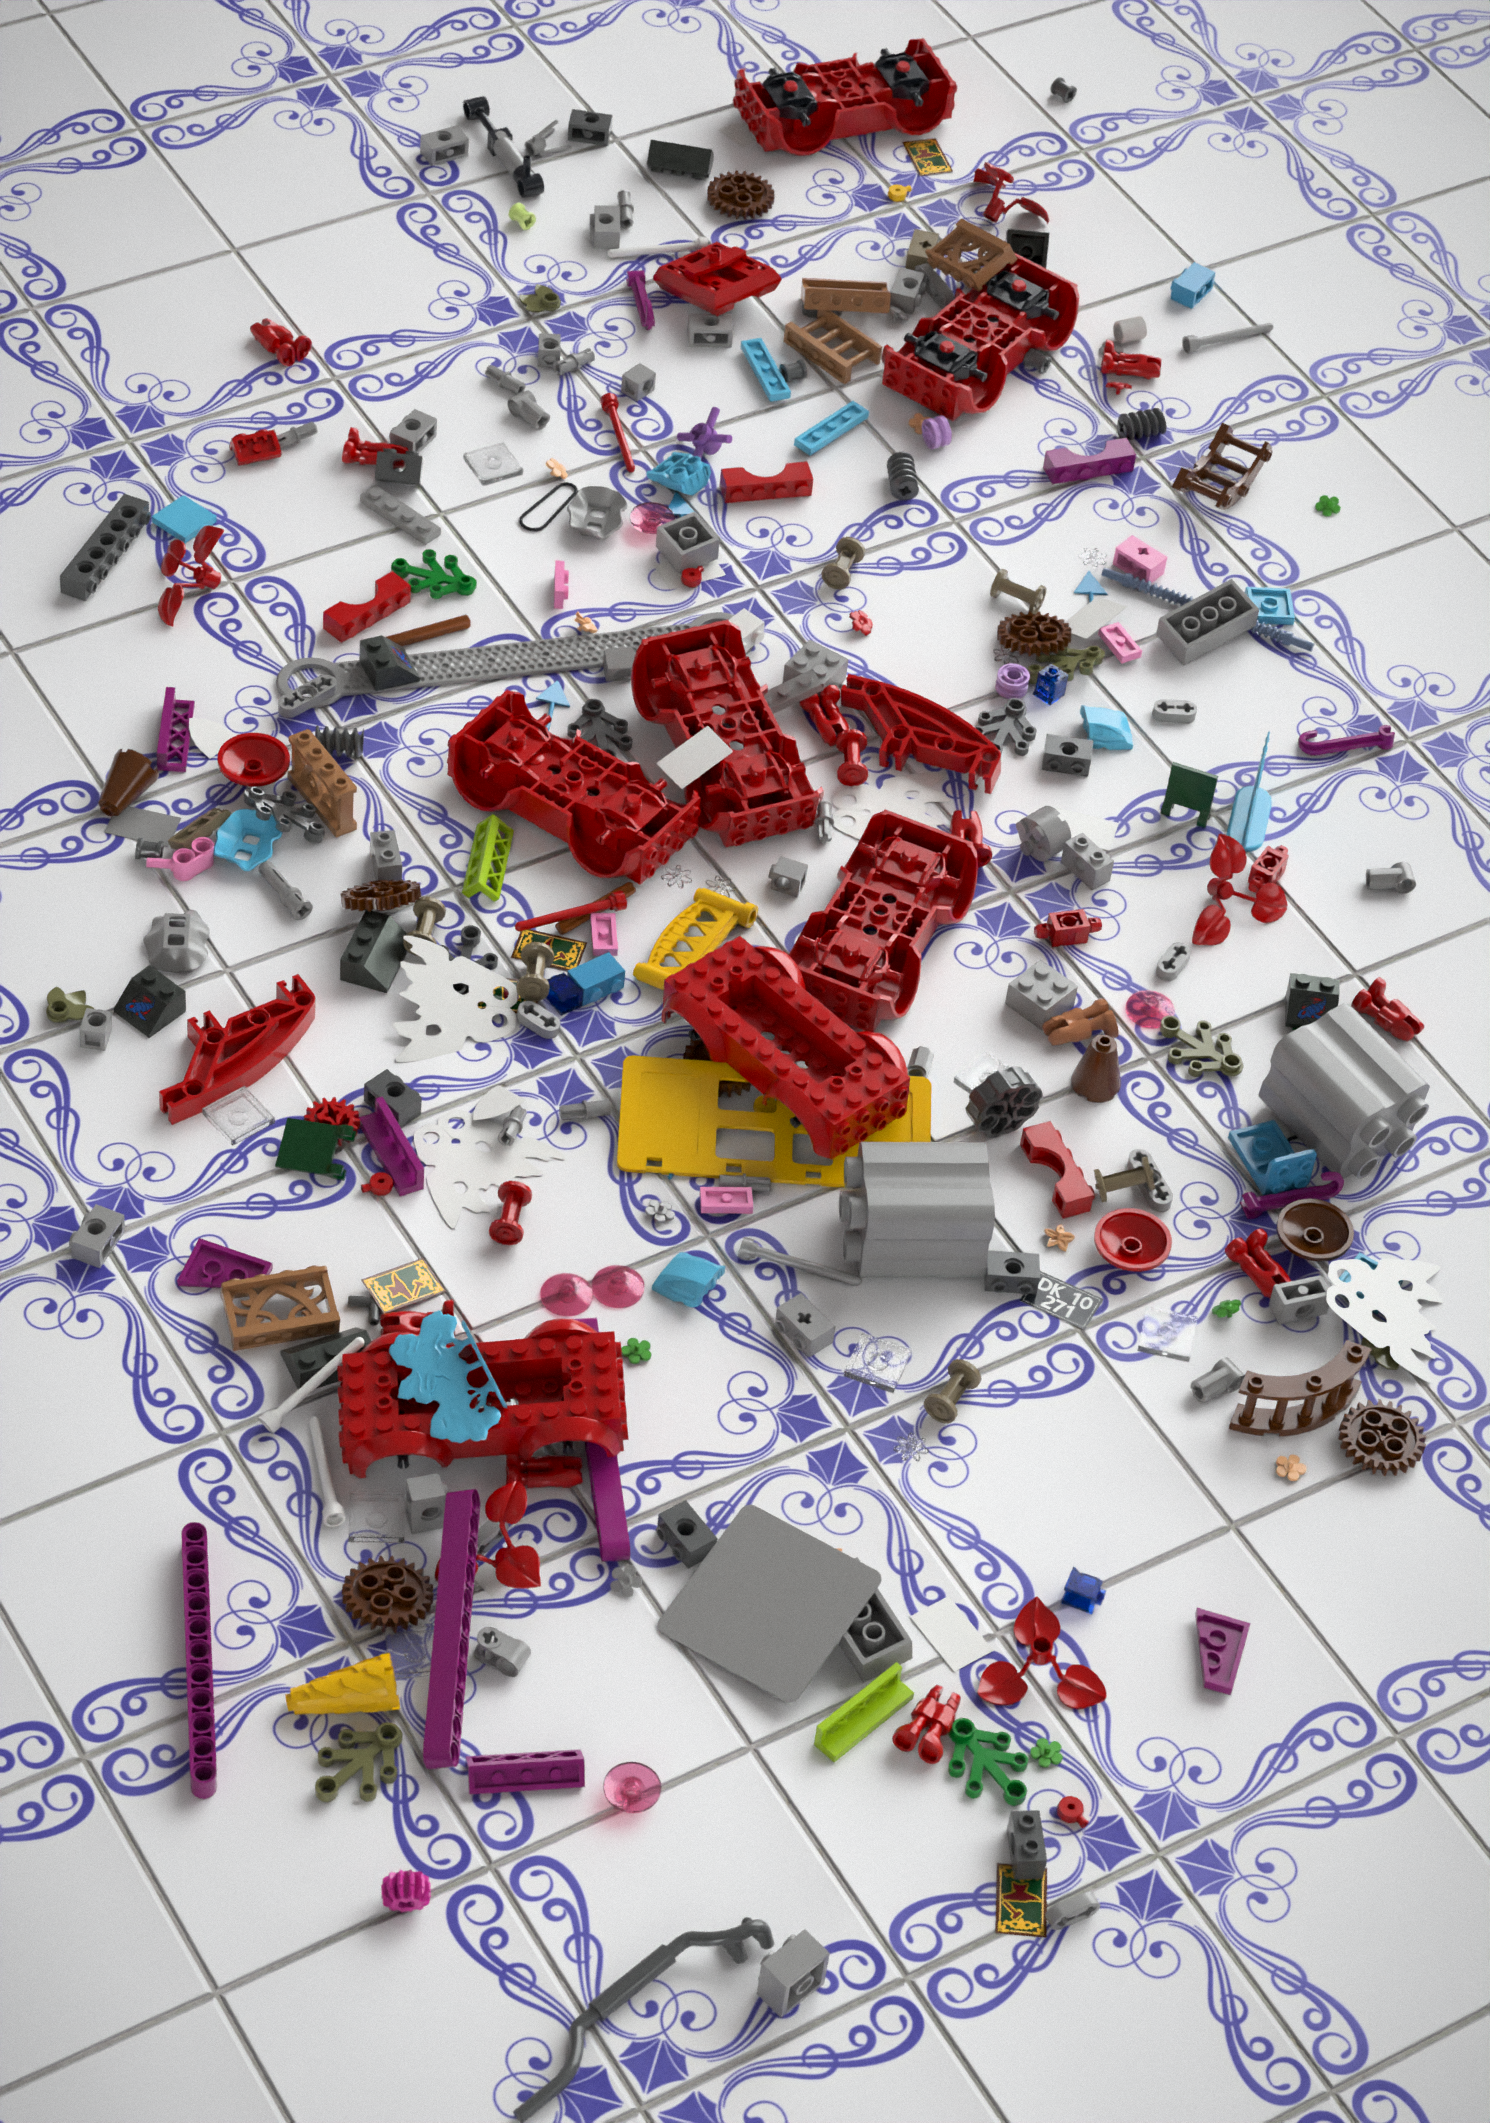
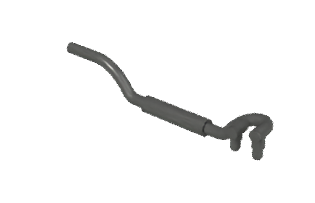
M745 1917L741 1925L712 1932L689 1931L675 1938L667 1946L663 1944L593 1999L588 2004L589 2008L574 2020L569 2029V2051L562 2069L549 2083L513 2111L517 2120L520 2123H524L569 2085L581 2064L585 2030L597 2020H605L676 1962L675 1958L691 1946H722L732 1956L733 1961L737 1964L744 1963L747 1960V1953L743 1940L752 1936L759 1942L762 1949L767 1950L774 1946L773 1935L767 1922Z

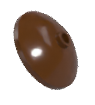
M1319 1199L1294 1201L1282 1209L1277 1219L1276 1231L1278 1238L1286 1249L1300 1258L1317 1262L1331 1261L1344 1255L1352 1245L1354 1229L1351 1220L1340 1208L1327 1201Z

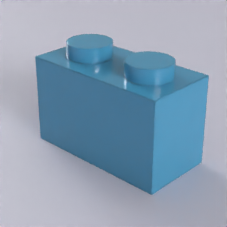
M1194 262L1189 268H1185L1178 278L1172 281L1170 299L1193 309L1213 289L1216 272Z
M607 952L568 970L566 988L582 1006H585L624 988L625 969Z

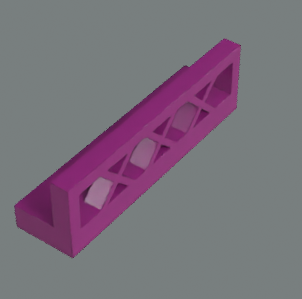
M166 687L157 747V770L186 772L191 738L189 718L194 716L195 701L176 700L175 687ZM175 708L189 709V711L180 715L175 711ZM181 723L186 728L178 732L174 726ZM180 740L183 745L175 748L171 743ZM177 756L182 763H168V760Z
M383 1096L375 1098V1112L359 1117L361 1130L385 1172L392 1177L393 1186L399 1196L424 1189V1167Z
M581 1749L465 1756L469 1794L585 1787V1764Z

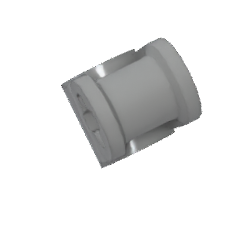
M485 1627L478 1632V1645L475 1648L476 1659L499 1670L506 1676L516 1677L531 1655L530 1647L525 1642L506 1635L493 1627Z

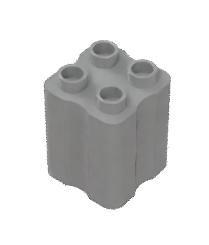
M1343 1003L1326 1012L1315 1022L1303 1025L1290 1032L1277 1043L1270 1060V1071L1262 1082L1258 1096L1309 1149L1316 1151L1317 1158L1331 1172L1340 1173L1343 1179L1352 1174L1357 1179H1362L1377 1167L1381 1156L1391 1153L1397 1158L1404 1155L1414 1145L1417 1136L1412 1131L1415 1124L1429 1110V1105L1425 1102L1430 1085L1348 1003Z
M860 1142L858 1156L845 1157L844 1184L845 1188H852V1190L840 1191L839 1218L840 1222H848L849 1228L853 1229V1231H844L843 1258L844 1262L857 1263L858 1276L984 1277L989 1244L992 1240L995 1223V1206L985 1142Z

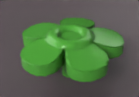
M1322 495L1319 498L1320 502H1317L1315 505L1316 510L1323 511L1322 514L1324 516H1331L1332 512L1337 514L1341 510V506L1338 505L1339 499L1335 496L1329 499L1327 495Z
M1238 1299L1222 1301L1219 1303L1220 1305L1212 1309V1313L1216 1314L1219 1318L1225 1316L1230 1318L1232 1314L1239 1311L1241 1301Z
M630 1338L627 1341V1346L621 1348L622 1355L629 1357V1362L632 1364H638L640 1359L648 1361L652 1355L649 1351L651 1344L646 1340L639 1343L638 1339Z
M1040 1738L1036 1742L1037 1747H1032L1030 1750L1031 1757L1039 1759V1766L1048 1768L1050 1763L1058 1765L1063 1759V1756L1059 1753L1062 1746L1057 1741H1053L1049 1745L1047 1739Z

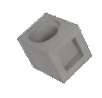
M539 333L538 367L553 368V364L560 361L561 334Z
M641 363L637 364L622 374L621 392L635 401H639L655 390L656 373Z
M632 647L604 650L602 663L606 682L631 680L632 665L635 657Z
M780 856L777 864H773L769 871L768 878L772 879L770 889L798 897L806 882L808 865Z
M86 1008L79 1030L80 1047L106 1050L112 1031V1014L110 1011Z

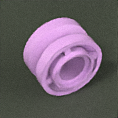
M943 415L923 420L922 435L930 449L947 446L951 443V428Z
M1005 664L1001 666L997 673L995 685L997 693L1007 699L1025 696L1030 678L1028 670L1018 664Z

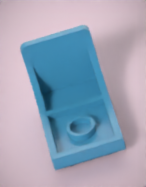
M1275 1120L1229 1132L1228 1139L1262 1195L1279 1194L1283 1191L1309 1185L1317 1157L1316 1151L1309 1149L1295 1153Z

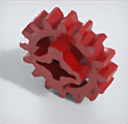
M333 1097L328 1102L326 1098H322L321 1104L314 1101L313 1108L307 1107L306 1115H304L305 1121L330 1125H350L354 1127L353 1131L356 1132L357 1129H360L359 1111H354L353 1104L346 1106L345 1099L336 1102V1097ZM338 1139L337 1145L342 1146L343 1140Z

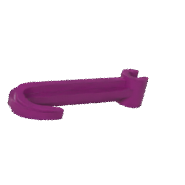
M627 271V286L632 288L641 325L646 330H652V327L655 326L652 304L650 299H648L645 288V271Z
M1383 725L1379 728V732L1313 743L1306 740L1317 737L1318 731L1310 730L1303 732L1299 736L1298 746L1304 753L1309 755H1322L1371 746H1378L1381 749L1388 750L1393 747L1395 732H1391L1390 725Z
M1326 1172L1320 1175L1323 1181H1332L1326 1185L1263 1196H1256L1254 1192H1247L1242 1195L1244 1201H1241L1240 1205L1248 1219H1255L1263 1211L1282 1208L1297 1200H1326L1333 1198L1342 1190L1344 1179L1338 1172Z

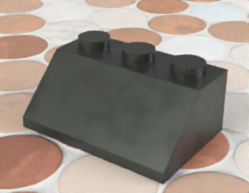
M651 140L647 166L653 172L663 173V170L671 171L672 175L683 176L685 173L691 174L692 178L703 180L704 177L710 176L714 154L712 149Z
M365 910L340 959L341 981L384 993L388 992L401 966L400 962L404 960L408 952L403 944V937L407 933L390 915Z
M355 1327L281 1350L280 1354L297 1389L301 1388L357 1337L364 1339V1346L356 1352L360 1353L371 1342L367 1331ZM338 1369L317 1388L339 1382Z

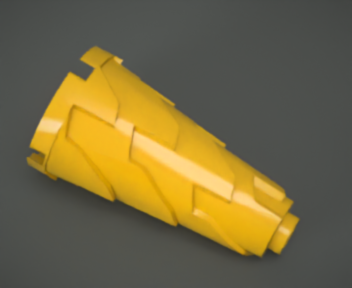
M390 1653L381 1654L360 1661L355 1665L335 1670L326 1676L290 1688V1694H285L288 1711L294 1710L295 1715L372 1713L400 1709Z

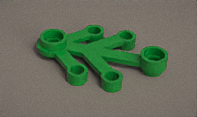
M431 549L423 551L422 561L428 564L432 571L411 566L403 558H397L391 564V571L402 579L408 577L409 574L426 578L422 581L418 578L409 579L408 583L411 585V593H419L421 590L430 587V597L439 599L443 595L456 591L460 595L468 596L473 594L477 587L476 579L472 576L464 575L458 566V558L454 555H447L444 558V567L450 570L454 576L445 573L436 560V552Z
M967 1718L955 1720L948 1733L951 1741L955 1743L953 1759L950 1760L948 1765V1773L955 1778L964 1775L966 1763L963 1758L967 1747L974 1756L970 1779L965 1787L966 1795L973 1799L981 1796L983 1790L981 1779L984 1767L1003 1790V1798L1007 1804L1011 1806L1022 1804L1027 1794L1026 1785L1019 1780H1010L996 1762L1008 1764L1016 1772H1023L1028 1765L1027 1755L1022 1752L1015 1754L1004 1752L1009 1749L1011 1737L1006 1732L994 1733L978 1730L974 1723ZM998 1740H1004L1006 1743L1001 1744ZM979 1742L992 1743L996 1750L983 1748ZM1020 1760L1024 1764H1017L1015 1761ZM953 1766H959L961 1769L956 1770ZM975 1786L979 1790L974 1791L970 1789V1787Z

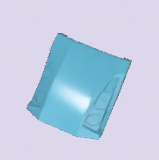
M673 452L670 457L651 471L646 472L647 478L693 496L707 485L711 469L709 464L701 462L699 456Z
M1081 705L1080 715L1083 718V728L1088 735L1087 740H1093L1094 749H1101L1103 747L1108 750L1133 749L1132 734L1124 712Z
M680 1252L659 1274L652 1285V1290L674 1302H683L688 1307H697L702 1303L703 1296L708 1293V1290L716 1286L717 1279H720L725 1274L726 1266L717 1265L703 1258Z

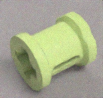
M522 203L514 204L509 210V218L517 221L523 230H528L534 225L536 221L535 214L525 210V206Z

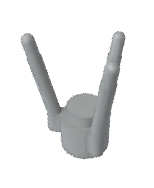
M554 120L541 132L533 136L532 139L525 142V149L530 156L538 155L541 158L548 154L572 149V146L569 145L545 150L546 141L544 139L555 131L553 127L558 123V120Z

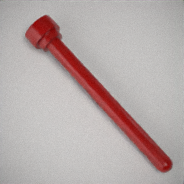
M606 393L600 398V404L602 409L609 414L626 469L632 473L635 471V465L617 413L619 402L615 394Z
M622 890L612 892L605 900L517 922L515 930L521 932L605 909L616 912L625 910L627 908L626 896Z

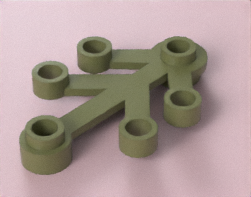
M1089 646L1085 650L1064 647V651L1058 650L1056 655L1047 656L1042 653L1038 657L1035 654L1037 662H1053V664L1043 667L1037 664L1030 665L1027 669L1030 674L1029 684H1040L1044 682V674L1060 670V680L1072 681L1078 664L1080 674L1090 675L1093 673V666L1103 662L1105 651L1098 646Z
M1169 1015L1162 1018L1160 1032L1164 1037H1175L1193 1048H1171L1168 1054V1061L1170 1063L1180 1064L1183 1059L1210 1058L1214 1061H1191L1188 1073L1193 1077H1199L1205 1071H1221L1228 1076H1237L1243 1071L1242 1059L1239 1055L1233 1053L1231 1047L1232 1037L1229 1034L1220 1033L1217 1036L1216 1046L1222 1049V1055L1214 1048L1211 1036L1212 1026L1208 1021L1202 1020L1197 1023L1195 1031L1201 1037V1042L1180 1029L1181 1022L1177 1017Z
M386 1722L382 1723L375 1731L353 1732L352 1730L345 1729L338 1735V1744L342 1749L321 1748L318 1752V1763L323 1767H330L335 1761L351 1762L334 1777L327 1775L320 1777L315 1783L316 1797L322 1802L333 1801L338 1796L339 1788L362 1769V1784L360 1785L359 1796L363 1801H373L377 1796V1786L374 1783V1757L381 1751H383V1766L380 1768V1779L386 1784L395 1782L397 1779V1768L394 1765V1749L400 1746L403 1737L398 1726L394 1723ZM345 1737H349L352 1740L344 1741L342 1739ZM355 1743H371L366 1749H351L355 1746ZM329 1755L331 1758L324 1759L322 1756ZM389 1771L392 1772L393 1775L387 1776L384 1773ZM370 1789V1790H372L373 1792L370 1793V1794H367V1793H364V1790ZM324 1790H329V1791H331V1792H330V1793H324L323 1791H324Z

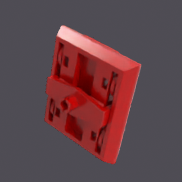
M715 242L660 266L655 272L653 280L662 290L715 316H719L734 309L735 303L750 296L759 298L775 291L782 281V277L774 268L747 256L745 250L737 246L730 248Z

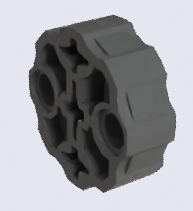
M1012 1066L1006 1070H998L987 1076L984 1082L975 1087L969 1095L970 1100L965 1110L979 1132H984L987 1137L996 1138L1002 1134L1016 1131L1024 1122L1033 1117L1039 1109L1038 1104L1043 1094L1028 1072H1024L1021 1067Z

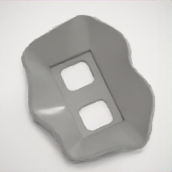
M583 487L576 493L567 507L570 515L569 526L574 530H578L581 535L605 540L622 527L623 519L621 512L627 509V502L619 492L607 487ZM593 510L605 512V517H593L590 514ZM595 525L602 528L600 532L587 529V526Z
M189 910L184 914L165 913L164 916H157L152 920V929L143 939L148 952L149 963L152 967L175 973L195 970L206 960L208 950L205 948V943L209 937L210 930L197 911ZM172 919L186 920L184 927H170L169 921ZM183 937L184 944L169 945L168 938Z

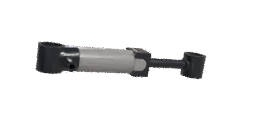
M481 96L464 100L463 111L466 119H479L488 131L487 149L492 156H498L517 183L520 196L525 198L543 194L544 182L542 176L539 173H534L531 169V156L526 155L523 157L512 142L513 135L507 127L496 129L487 117L490 114L487 98Z

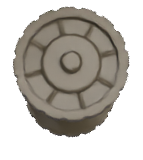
M843 537L838 541L836 545V552L838 553L836 561L827 564L822 570V580L831 588L841 590L848 587L851 581V574L849 573L851 565L860 562L864 558L865 547L858 539L853 537Z
M1001 569L992 583L990 596L997 598L1001 592L1029 603V611L1036 614L1044 602L1047 588L1040 585L1036 591H1033L1007 580L1008 571Z
M421 897L415 901L413 906V912L418 918L416 930L407 933L406 936L418 937L437 944L431 933L434 923L442 921L445 917V905L436 898ZM404 940L405 949L409 953L418 956L410 951L413 945Z
M531 942L525 945L521 952L522 962L527 966L526 975L518 979L516 990L521 998L535 1002L545 999L549 994L550 985L544 978V971L553 963L554 952L545 943Z
M1147 1156L1142 1157V1167L1103 1177L1099 1169L1094 1170L1095 1188L1099 1192L1102 1203L1107 1202V1192L1143 1183L1147 1184L1149 1190L1155 1189L1154 1172L1150 1168Z
M955 1359L948 1366L950 1379L941 1392L928 1395L924 1401L926 1412L938 1422L947 1424L953 1422L958 1415L957 1408L955 1407L957 1401L966 1389H974L981 1382L979 1370L970 1362L962 1359Z

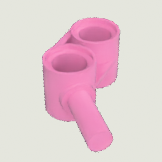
M206 837L196 838L192 842L191 850L186 848L178 849L173 853L171 859L147 858L146 867L171 869L173 876L177 880H191L194 876L213 866L214 843Z

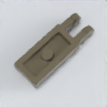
M212 808V810L199 816L167 840L171 849L186 848L191 850L192 842L196 838L211 836L213 831L220 827L232 813L227 809Z

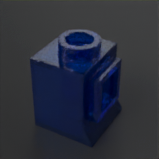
M1050 663L1038 672L1033 695L1051 706L1065 695L1068 674Z
M563 972L547 979L550 989L546 999L560 1016L582 1007L583 989L579 988L570 976Z
M1073 1566L1064 1587L1065 1593L1061 1603L1093 1614L1096 1604L1101 1606L1105 1598L1106 1590L1102 1589L1103 1581L1100 1578L1081 1573Z

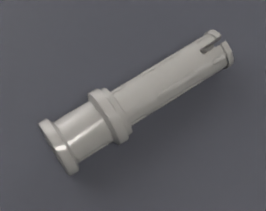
M265 861L259 866V873L280 895L282 904L290 908L293 917L297 920L306 918L311 913L313 905L302 897L301 891L296 887H292L272 862Z

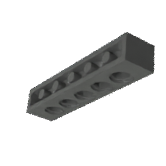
M123 494L61 573L60 592L62 594L86 601L91 594L96 592L99 583L106 579L109 570L117 565L119 557L123 552H127L133 539H136L143 526L149 523L151 512H149L148 501Z

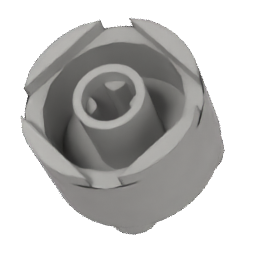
M1044 806L1016 823V829L1021 841L1020 848L1026 856L1031 855L1038 861H1046L1063 851L1065 841L1072 838L1066 820L1061 821L1057 816L1061 813L1054 807Z

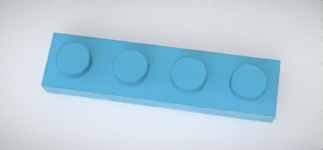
M762 338L741 341V350L769 401L789 399L791 391Z
M852 401L794 439V446L811 456L869 417V411L855 401Z

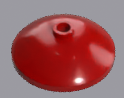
M244 733L230 738L221 746L218 751L217 762L221 773L230 781L247 787H261L278 781L286 774L290 766V754L287 747L273 736L263 733Z
M1123 1208L1111 1211L1099 1220L1094 1232V1243L1099 1254L1111 1265L1127 1271L1142 1272L1160 1266L1168 1258L1172 1247V1237L1167 1226L1155 1215L1140 1209Z

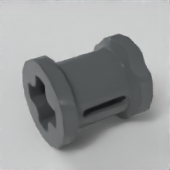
M1058 77L1051 84L1050 91L1053 94H1058L1064 102L1068 103L1076 96L1077 88L1065 83L1062 77Z
M1030 348L1023 359V365H1030L1038 369L1041 374H1044L1051 364L1050 356H1043L1037 353L1034 348Z
M802 359L789 365L781 364L779 367V371L786 383H789L792 379L799 377L804 379L807 377V367Z
M138 838L135 859L162 858L164 842L144 841L143 838Z

